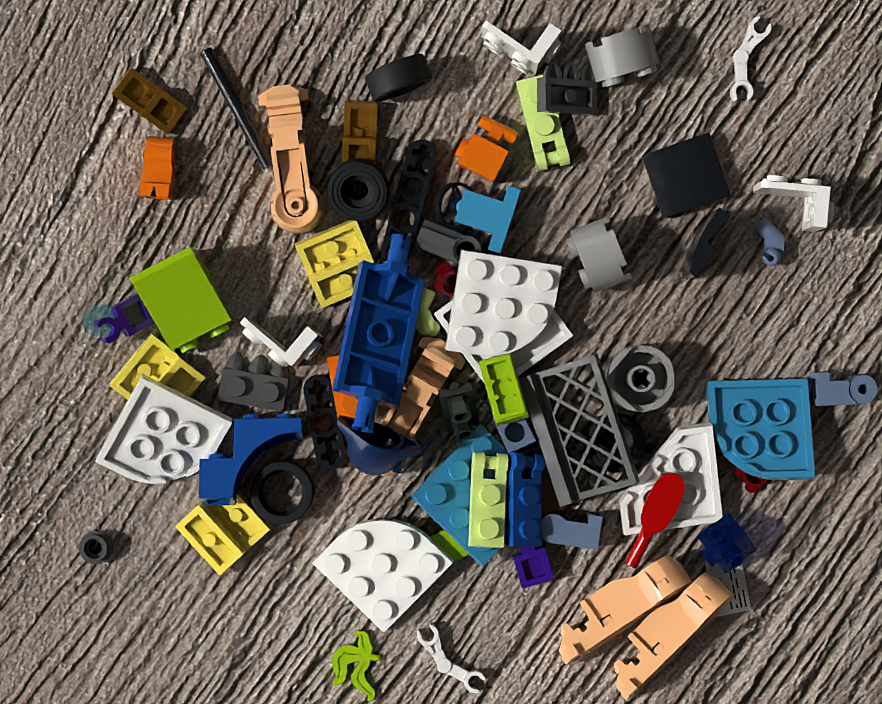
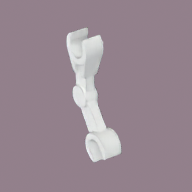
M760 16L755 17L749 23L742 45L732 56L735 84L730 89V97L733 101L737 100L736 89L740 86L747 90V101L753 96V87L747 80V60L753 48L771 31V24L766 27L764 33L759 34L755 31L754 24Z
M429 623L431 630L434 632V636L430 640L424 639L418 629L417 639L433 656L437 664V670L464 682L469 692L479 693V688L471 686L468 681L472 676H478L485 681L483 672L477 669L468 671L451 662L442 649L438 628L434 624Z

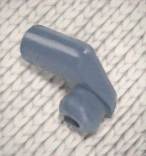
M763 216L753 228L764 238L763 261L769 266H775L784 259L786 239Z

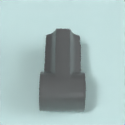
M426 219L414 247L454 262L459 265L460 258L457 256L456 249L460 244L470 243L474 246L476 252L481 253L480 244L475 238L465 236Z

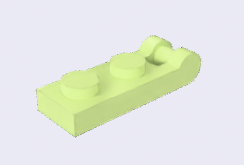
M543 75L516 81L538 172L548 170L547 166L555 164L565 166L570 164L559 114L537 112V78H541ZM554 142L556 151L544 153L542 145Z
M473 452L468 547L504 548L508 454L497 453L496 456H485L484 452ZM484 469H494V479H483Z

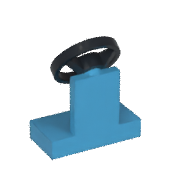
M451 182L442 187L437 194L435 213L439 222L448 228L460 229L469 226L491 233L492 237L487 252L500 255L521 190L508 186L504 200L500 201L475 193L465 183ZM458 186H461V187H463V188L465 189V190H464V193H463V196H462V194H461V192H460ZM452 188L453 197L448 202V211L442 215V199L446 192ZM456 216L454 222L459 224L451 225L447 222V220Z

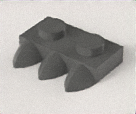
M551 59L544 70L543 77L537 78V112L583 116L597 115V82H595L590 62L584 65L579 74L574 62L569 61L561 74L558 63L555 59Z
M236 351L229 357L222 370L217 401L283 412L290 379L288 366L282 367L276 362L269 375H267L266 363L262 356L258 355L251 361L247 371H245L244 360L241 354Z

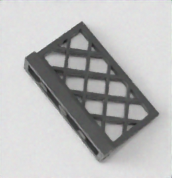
M598 353L519 379L560 507L640 482ZM591 363L595 375L591 386L575 378L580 366ZM573 369L570 375H568L567 373L563 372V371H567V370ZM555 374L567 381L560 396L550 390L546 377ZM572 384L587 392L581 407L565 399ZM592 395L604 403L605 411L601 419L586 411ZM562 405L577 412L571 428L560 422L558 413ZM582 416L598 424L591 439L576 431ZM602 428L614 433L616 442L612 451L596 442ZM572 437L588 445L582 459L570 453L568 445ZM593 448L608 456L602 471L586 463ZM613 459L624 465L628 476L627 479L618 481L607 475ZM583 468L598 476L594 488L583 491L579 480ZM603 480L609 483L601 486Z

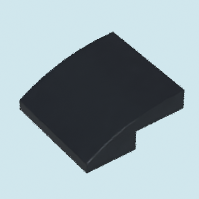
M705 133L642 155L663 219L731 196L710 133Z
M721 208L709 214L691 241L682 269V276L686 280L696 277L718 252L708 242L730 218Z

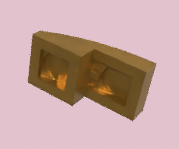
M132 67L128 69L111 93L166 134L170 133L187 109L186 106Z
M345 100L342 163L354 158H364L376 163L378 102Z

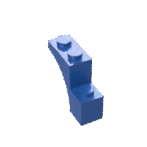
M287 413L278 414L276 418L263 419L262 415L246 414L243 415V419H234L233 458H229L227 454L217 453L210 454L208 459H200L199 500L202 505H236L241 481L251 464L260 455L278 444L304 439L302 419L296 418L294 414Z

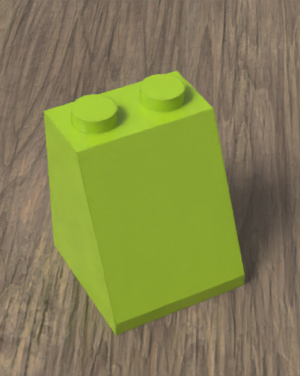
M188 247L129 277L171 351L180 349L182 354L200 346L198 339L208 334L213 339L229 331L228 324L235 321L199 250Z

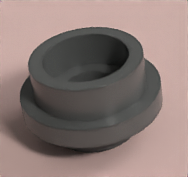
M101 531L87 533L79 543L81 557L90 564L105 562L113 551L110 537ZM93 541H97L102 545L100 553L92 551L91 544Z

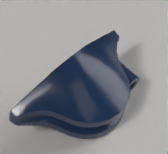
M339 415L337 426L347 440L350 461L354 467L365 474L382 475L390 471L400 473L406 458L419 455L423 450V444L395 429L375 422L374 432L365 433L361 432V428L358 431L352 429L354 418Z

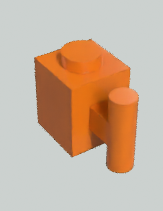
M483 114L477 126L489 132L486 139L474 133L470 140L463 138L455 156L460 158L458 167L493 184L509 153L508 150L498 146V143L502 138L513 144L519 132Z

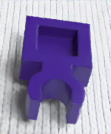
M135 293L110 307L114 317L99 318L93 325L95 328H99L107 324L110 328V333L101 340L103 343H111L119 337L121 330L125 337H130L155 322L138 293Z
M544 546L536 549L535 547H518L522 553L512 555L522 589L554 580Z

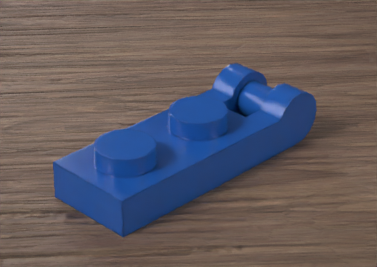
M511 451L508 454L506 546L541 547V472L545 467V459L542 453L531 452L527 456L522 452ZM523 469H526V479H522Z

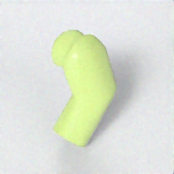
M423 288L415 327L421 335L434 337L440 331V323L434 320L429 308L436 293L426 288Z

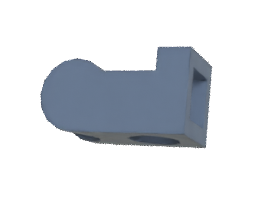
M809 372L811 405L866 404L874 400L877 395V383L868 375L855 374L849 376L846 380H830V372Z
M486 397L485 400L493 416L489 398ZM525 419L496 426L508 454L511 451L518 452L536 444V440Z
M556 512L544 514L541 516V537L545 541L554 544L598 550L603 516L587 512L586 521L563 518Z

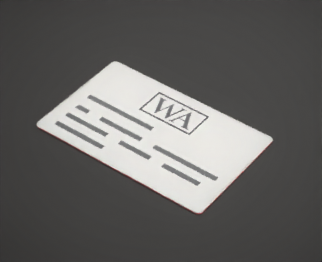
M734 554L705 560L707 572L718 577L735 594L731 602L717 617L751 610L741 555Z

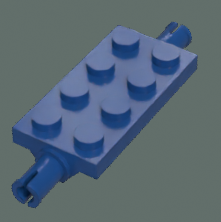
M402 234L391 235L388 258L383 264H374L363 260L358 265L332 391L355 397L358 400L352 429L358 431L361 428V432L365 433L374 432L378 404L394 409L400 406L425 279L413 276L409 272V267L406 266L412 238L406 236L405 240H403L404 235Z

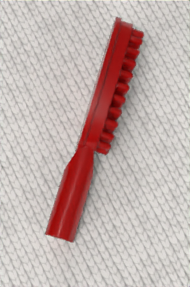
M667 472L661 475L650 490L643 505L640 518L643 527L625 561L628 566L637 569L654 533L664 530L676 514L685 489L684 481L678 474Z

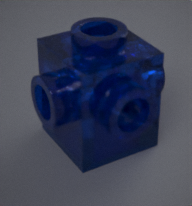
M729 512L717 522L710 524L704 532L697 536L704 546L700 551L702 556L711 567L717 564L725 574L733 568L740 566L747 557L757 550L747 533Z

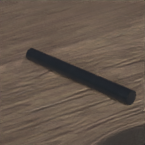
M212 47L203 50L200 55L263 170L272 167V157Z

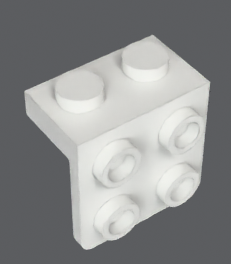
M488 21L484 22L481 29V37L485 40L483 45L497 55H500L501 52L513 59L510 63L524 74L530 71L536 75L544 62L548 64L551 59H555L562 44L559 41L561 30L551 23L547 26L531 51Z
M768 175L767 179H762L761 182L753 186V193L805 198L802 231L816 232L827 228V222H832L834 202H829L831 187L821 186L822 180L803 178L801 182L787 183L788 177Z
M244 317L240 322L245 327L242 333L256 345L262 346L263 343L271 349L268 355L282 367H287L288 365L298 367L304 358L310 361L323 346L319 343L323 336L309 326L305 328L287 350L252 319Z

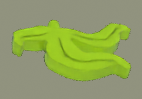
M356 630L354 635L359 637L358 647L352 644H343L333 655L332 665L336 679L332 683L336 686L342 684L346 680L347 665L359 661L360 663L352 672L351 681L358 690L366 693L369 702L374 699L375 689L366 679L365 671L370 665V660L380 661L381 657L380 655L372 654L373 646L367 631Z

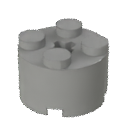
M649 24L641 26L642 33L640 34L638 27L598 39L596 40L598 47L595 48L592 41L585 43L595 82L601 81L603 87H608L624 82L623 75L633 72L634 77H640L657 71L656 64H659L660 60Z
M608 216L571 230L572 237L566 239L573 258L580 256L584 269L578 272L585 289L592 287L594 293L632 279L630 272L623 274L622 267L627 266L614 230H606L605 225L611 223Z
M633 345L621 349L610 359L605 370V377L613 401L620 407L633 412H649L660 408L668 401L674 390L675 375L672 363L662 351L652 346ZM645 371L644 379L647 381L646 384L634 386L635 378L632 376L633 373Z

